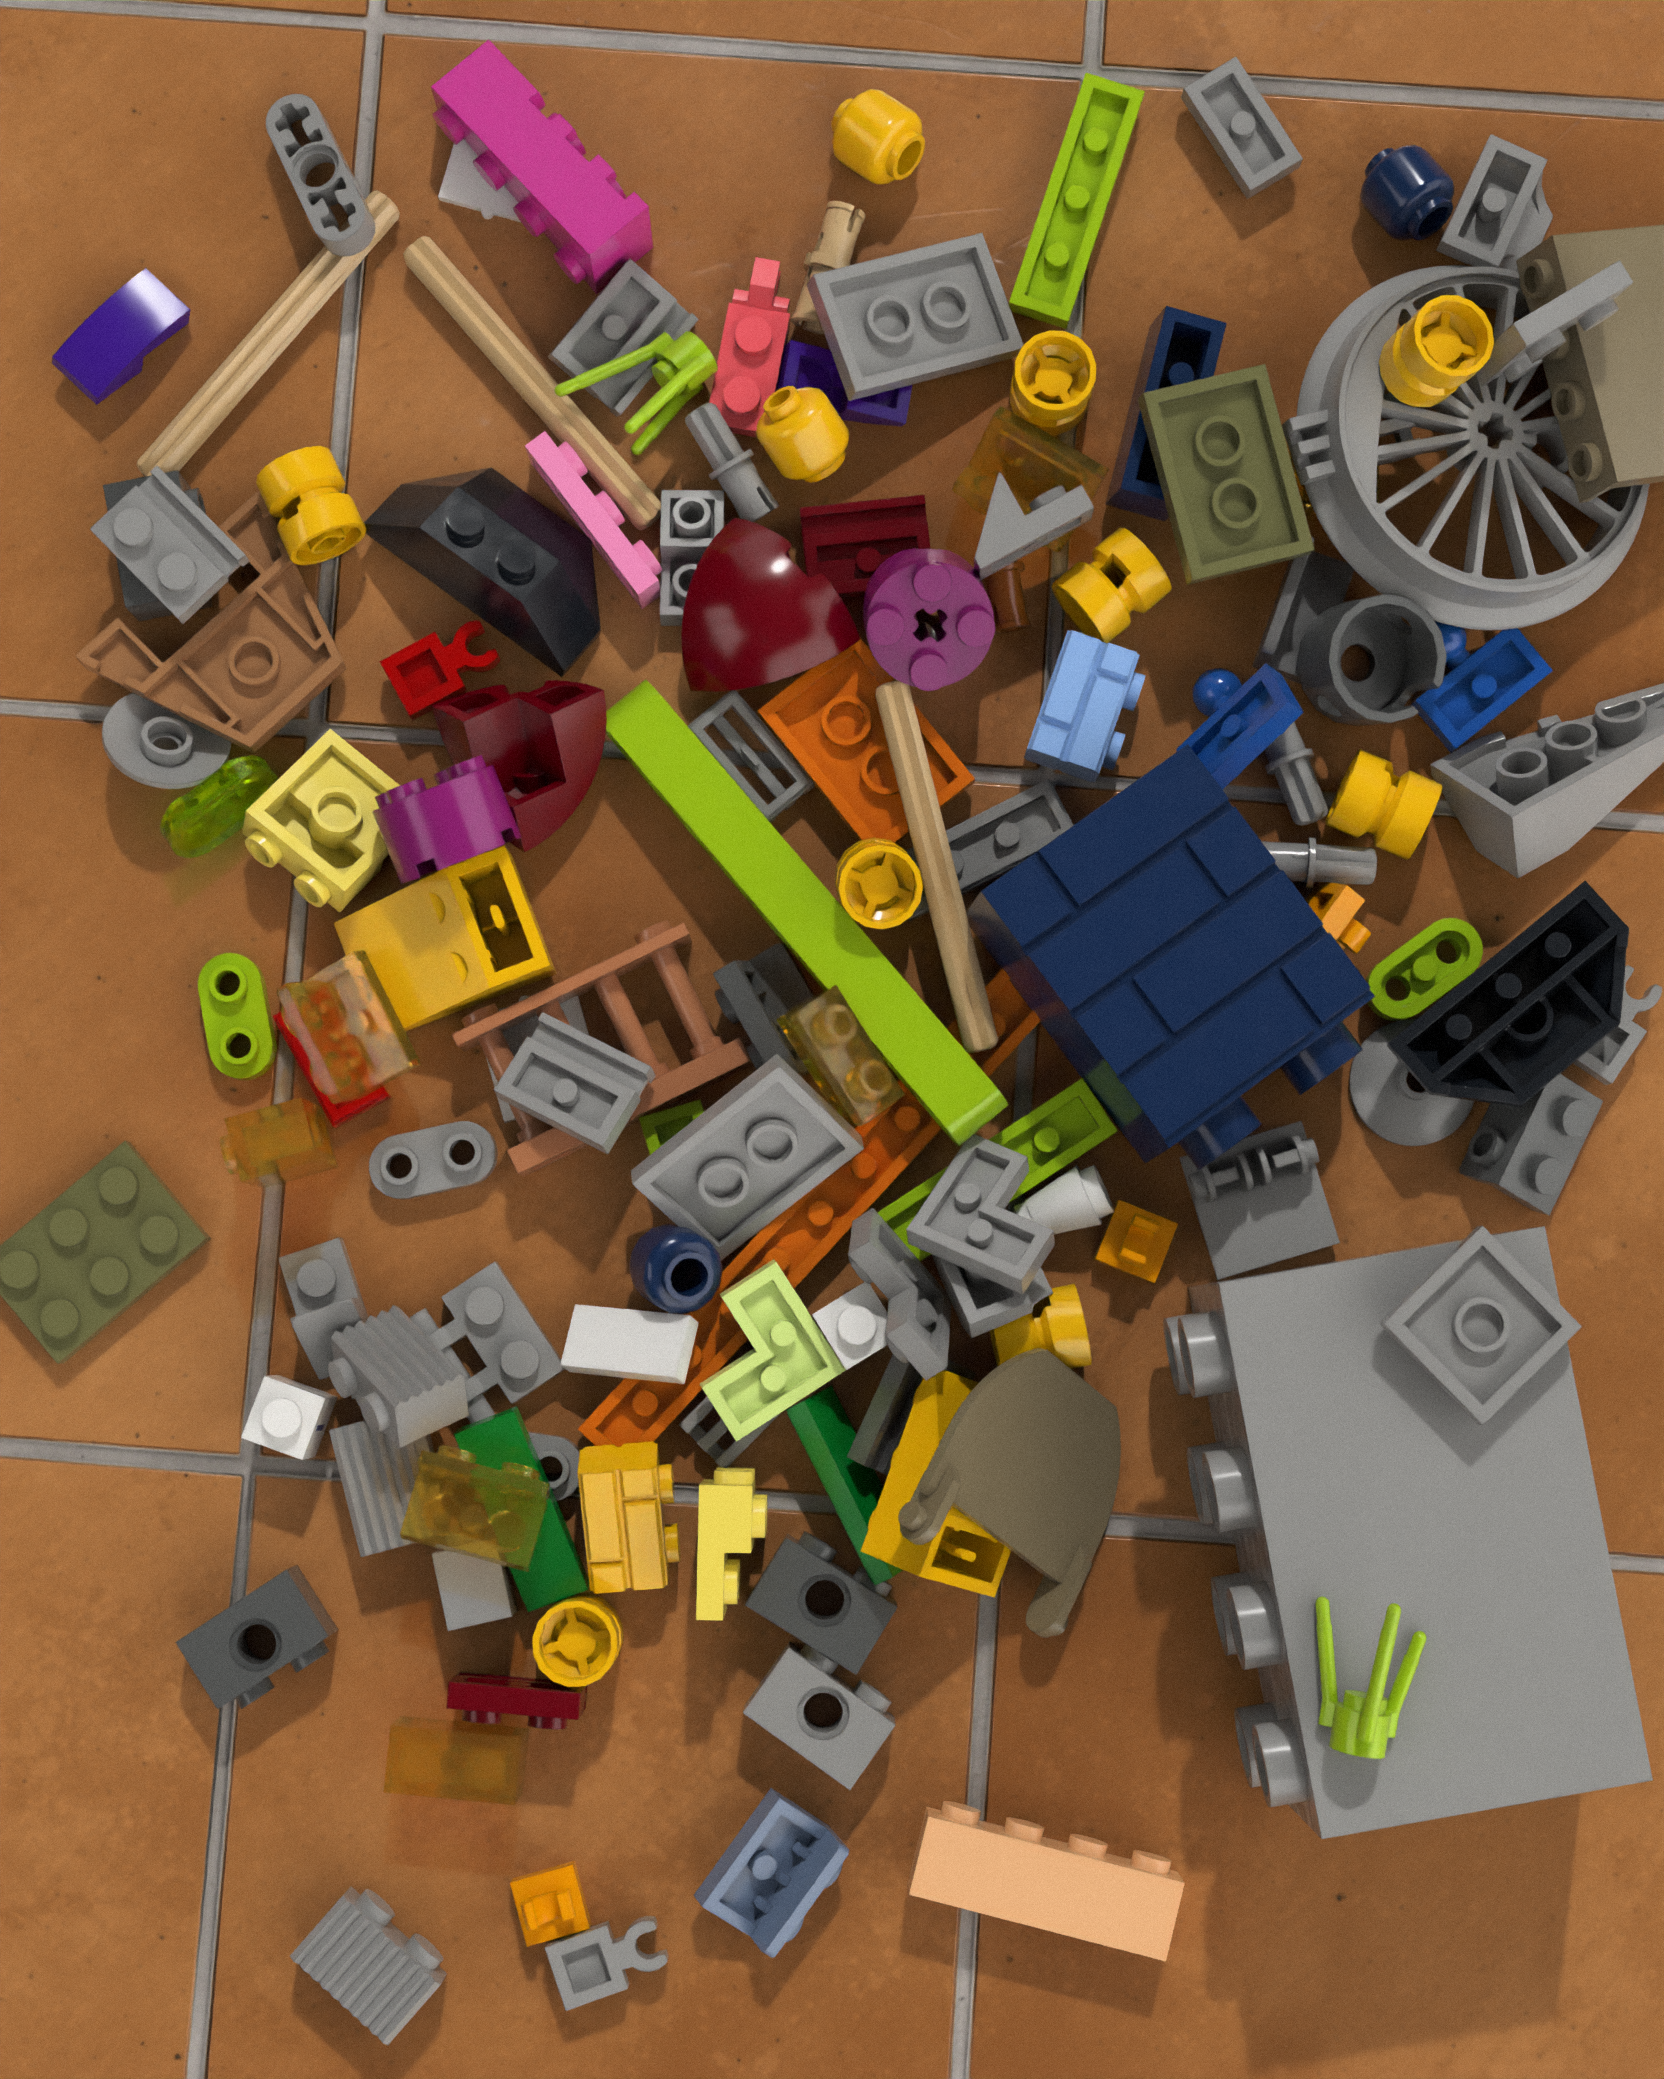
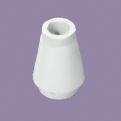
M1076 1165L1026 1198L1024 1202L1014 1205L1017 1215L1054 1230V1235L1101 1225L1102 1217L1114 1213L1111 1199L1095 1165L1080 1170Z

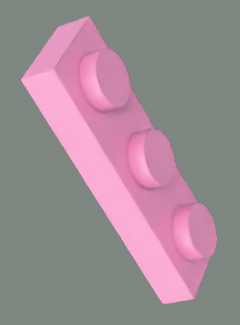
M546 431L526 444L525 448L532 466L586 537L591 540L592 545L640 608H645L660 597V584L656 575L663 571L661 565L642 540L632 545L618 527L625 522V519L607 493L601 491L594 496L581 477L588 473L573 448L566 441L557 447Z

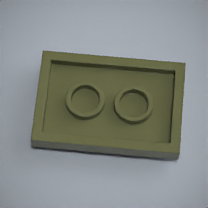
M1265 364L1145 392L1138 398L1187 585L1307 556L1315 550Z
M124 1141L0 1245V1295L56 1363L64 1364L211 1238L131 1142Z

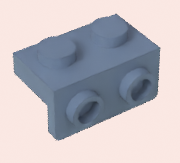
M770 1788L695 1892L694 1897L703 1908L750 1936L761 1952L774 1958L783 1945L797 1935L802 1927L804 1916L821 1892L832 1885L838 1878L843 1862L849 1854V1849L828 1824Z

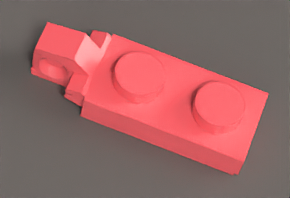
M756 257L749 291L735 289L732 303L728 304L717 360L718 371L714 376L709 403L717 406L734 434L757 438L756 429L758 421L764 413L763 405L767 398L777 391L790 326V313H788L790 299L777 296L781 271H779L780 261Z

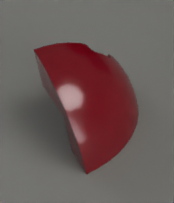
M738 518L731 520L713 538L694 571L686 595L681 631L683 664L690 691H731L775 682L813 668L837 656L861 640L848 609L829 580L823 574L808 577L791 561L789 555L791 543L760 524Z
M546 680L542 687L529 693L520 691L510 694L507 687L501 684L463 693L431 705L439 732L453 765L482 755L486 767L494 766L521 834V838L510 843L524 853L555 833L574 813L585 797L598 770L605 743L607 715L603 689L578 682Z

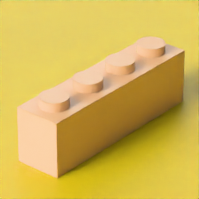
M943 1801L941 1810L926 1806L907 1883L909 1895L1166 1961L1185 1884L1177 1871L1170 1870L1172 1862L1170 1859L1140 1850H1134L1131 1859L1106 1853L1107 1843L1079 1834H1070L1068 1843L1043 1837L1045 1829L1043 1826L1018 1818L1007 1817L1005 1826L979 1820L980 1810L956 1802Z

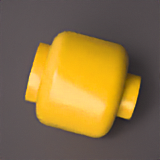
M866 90L858 94L854 99L849 98L841 103L833 116L831 128L834 132L832 138L834 155L843 165L871 183L885 185L894 180H902L908 177L919 164L925 149L921 119L912 109L881 90Z
M786 386L767 398L763 405L764 413L757 424L756 436L780 473L785 478L793 480L804 479L805 482L809 483L820 481L834 473L845 460L846 453L844 451L848 446L850 433L825 393L821 389L812 387L796 389L794 386Z

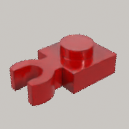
M473 620L463 624L455 633L453 642L443 647L436 632H433L379 661L412 721L432 711L431 705L467 692L468 690L459 676L460 674L468 670L477 673L487 672L499 664L501 659L495 648L480 656H475L468 652L471 640L485 633L480 620Z

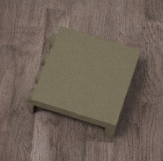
M1664 225L1552 235L1516 260L1520 276V287L1525 295L1529 313L1619 260L1634 282L1614 299L1619 308L1617 312L1587 331H1584L1578 322L1561 332L1566 342L1541 358L1552 397V409L1558 419L1568 457V469L1574 480L1579 503L1588 502L1613 488L1664 482Z

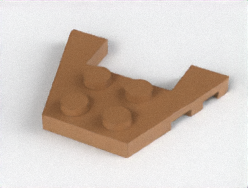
M258 491L218 527L248 557L250 561L247 565L259 577L165 662H161L118 617L75 655L87 670L253 754L346 670L344 661L297 565L290 560L277 531V524Z

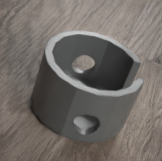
M1381 594L1331 605L1314 618L1301 639L1297 667L1302 690L1317 711L1335 723L1366 726L1392 723L1415 716L1419 711L1413 705H1404L1414 693L1422 690L1438 689L1441 686L1447 655L1441 630L1427 610L1409 598ZM1402 618L1406 619L1409 622L1410 626L1407 625L1402 620ZM1351 645L1361 647L1369 657V671L1360 681H1352L1347 678L1341 668V657L1344 651Z

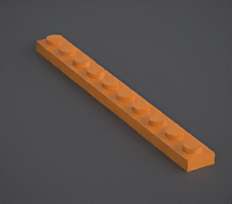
M1003 968L985 986L998 1042L991 1049L968 1053L988 1077L1041 1021L1035 1011L1030 1009L1010 982V977ZM955 1019L947 1030L963 1047L957 1020ZM901 1080L890 1089L855 1127V1130L862 1136L864 1149L762 1228L722 1272L721 1284L713 1299L701 1309L684 1314L692 1316L699 1322L685 1384L624 1378L578 1428L595 1446L614 1444L616 1447H621L625 1443L654 1442L702 1390L700 1383L717 1373L748 1340L719 1294L773 1259L778 1263L795 1289L852 1227V1221L864 1214L941 1130V1127Z

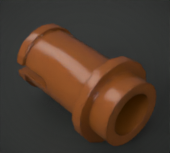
M1015 561L982 579L993 609L994 634L1015 632L1031 626L1027 616L1020 572L1025 570L1023 562Z

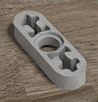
M290 94L280 98L271 106L267 113L266 129L315 233L325 247L335 255L352 256L363 251L374 237L375 221L327 120L316 103L306 95ZM301 119L306 135L311 143L301 147L293 135L292 127L294 122ZM321 163L335 165L334 174L326 184L319 187L306 185L307 175L313 167ZM340 203L348 215V223L350 227L341 232L338 230L339 224L334 213L330 209L331 206Z

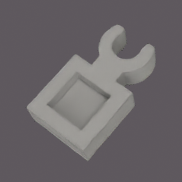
M1629 965L1625 966L1621 1022L1619 1026L1573 1063L1604 1085L1613 1083L1647 1032L1633 1022V1018L1636 1014L1652 1008L1658 1002L1662 993V987L1654 984L1648 987L1640 1000L1630 997L1626 992L1625 986L1634 968Z
M655 1916L638 1918L631 1923L624 1936L615 1939L609 1921L592 1926L588 1930L546 1943L545 1951L566 2011L628 1989L630 1983L625 1971L627 1968L634 1967L640 1971L651 1972L660 1969L668 1962L669 1955L667 1949L660 1950L654 1954H645L637 1945V1938L640 1935L657 1929L658 1923Z

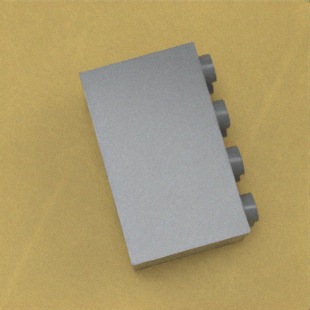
M1545 1226L1491 1234L1560 1304ZM1464 1239L1188 1287L1192 1313L1164 1318L1163 1321L1167 1357L1175 1390L1178 1395L1191 1393L1193 1398L1208 1396L1215 1433V1443L1187 1448L1189 1477L1198 1517L1202 1525L1214 1523L1217 1533L1233 1531L1240 1569L1238 1573L1211 1577L1212 1602L1219 1637L1225 1655L1237 1654L1243 1670L1258 1668L1264 1703L1235 1708L1234 1711L1238 1745L1245 1775L1250 1788L1262 1787L1263 1795L1269 1808L1289 1805L1321 1839L1653 1780L1568 1342L1484 1425H1479L1379 1324ZM1321 1596L1326 1597L1330 1603L1339 1702H1343L1345 1690L1368 1691L1381 1629L1384 1624L1387 1607L1391 1603H1396L1401 1607V1615L1383 1697L1387 1699L1389 1697L1413 1634L1417 1631H1422L1426 1634V1643L1419 1658V1664L1399 1713L1395 1738L1388 1737L1385 1757L1382 1759L1354 1756L1330 1748L1329 1742L1332 1728L1318 1724L1322 1695L1315 1603L1317 1598Z

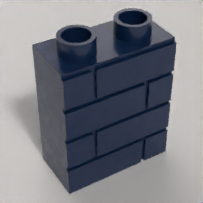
M1189 744L1042 847L1034 855L1028 857L983 889L966 913L970 928L999 967L1003 968L1010 977V982L1030 1009L1035 1011L1041 1020V1024L1081 1078L1084 1079L1090 1090L1146 1164L1178 1142L1197 1169L1200 1170L1262 1124L1241 1096L1261 1080L1280 1068L1298 1094L1301 1095L1362 1051V1047L1342 1021L1375 996L1371 992L1369 984L1330 932H1326L1321 920L1285 872L1280 870L1275 864L1276 860L1237 808H1233L1230 804L1228 796Z

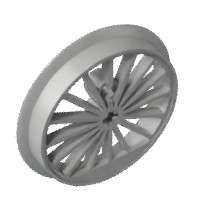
M1448 265L1410 271L1376 285L1352 302L1333 321L1319 341L1302 381L1297 416L1328 409V422L1319 429L1301 434L1303 441L1324 435L1329 436L1330 448L1308 457L1311 465L1333 460L1336 472L1327 479L1306 484L1305 489L1313 510L1333 545L1348 564L1380 593L1409 598L1427 610L1434 621L1450 626L1474 630L1522 628L1547 621L1569 611L1590 597L1610 578L1623 561L1636 537L1645 511L1650 484L1610 489L1607 503L1598 497L1588 502L1579 503L1574 480L1564 474L1569 470L1568 457L1557 417L1521 421L1522 418L1552 398L1550 389H1547L1517 411L1513 410L1538 366L1515 380L1505 397L1506 377L1504 374L1484 386L1481 385L1476 375H1473L1468 381L1461 384L1448 398L1432 406L1438 412L1383 399L1385 383L1381 378L1379 365L1383 345L1396 332L1398 323L1400 326L1407 323L1417 312L1416 310L1421 309L1428 301L1441 295H1458L1473 301L1477 306L1495 309L1494 341L1513 324L1514 316L1521 319L1530 314L1525 295L1520 287L1518 271L1497 267ZM1396 418L1415 423L1414 427L1446 434L1378 446L1381 419ZM1536 443L1547 450L1551 464L1532 452V448ZM1443 450L1447 451L1448 458L1382 503L1376 502L1378 459L1402 458ZM1454 466L1460 473L1415 546L1389 521L1385 512ZM1475 476L1464 570L1460 571L1432 558L1429 550L1472 477ZM1492 487L1516 579H1494L1482 575ZM1547 487L1599 524L1584 549L1581 548L1541 488ZM1515 491L1565 561L1566 566L1545 575H1538L1536 573Z

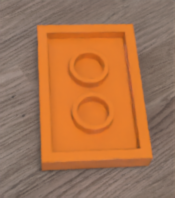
M862 639L837 656L810 668L757 711L761 720L810 777L816 788L859 841L875 837L891 840L898 844L910 832L875 696L878 686L895 681V679L878 664L871 650ZM914 704L941 810L973 785L975 778Z

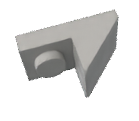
M999 472L974 558V571L980 580L1090 521L1094 506L1083 486L1080 485L1067 493L1063 486L1055 487L1034 499L1029 504L1033 512L1024 515L1001 472Z
M340 1237L278 1258L296 1313L295 1317L290 1318L292 1327L319 1380L330 1377L328 1363L334 1360L331 1337L334 1332H343L347 1325L354 1328L359 1320L366 1322L369 1318L344 1240Z

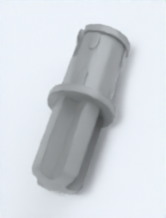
M705 403L689 413L685 418V423L714 470L708 476L711 481L717 478L734 505L739 517L755 522L779 507V504L775 501L768 487L765 486L750 459L754 453L751 449L745 452L742 450L717 406L713 403Z
M1293 722L1283 734L1278 736L1265 749L1269 761L1265 768L1268 774H1275L1293 822L1302 826L1325 817L1328 814V807L1309 761L1314 757L1313 750L1305 748L1302 737L1298 732L1295 722Z
M1309 837L1308 844L1261 841L1276 860L1275 864L1278 868L1283 870L1291 881L1305 882L1306 888H1312L1313 882L1369 885L1374 882L1376 877L1377 854L1376 850L1371 847L1316 844V838Z

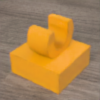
M1318 882L1307 897L1306 902L1323 923V928L1327 933L1330 932L1342 950L1346 947L1352 953L1357 954L1371 935V932L1366 927L1353 919L1365 900L1348 885Z
M1117 1200L1114 1206V1213H1111L1093 1260L1147 1282L1155 1283L1178 1223L1124 1201Z
M575 1861L515 1877L510 1881L527 1947L591 1928L592 1923Z

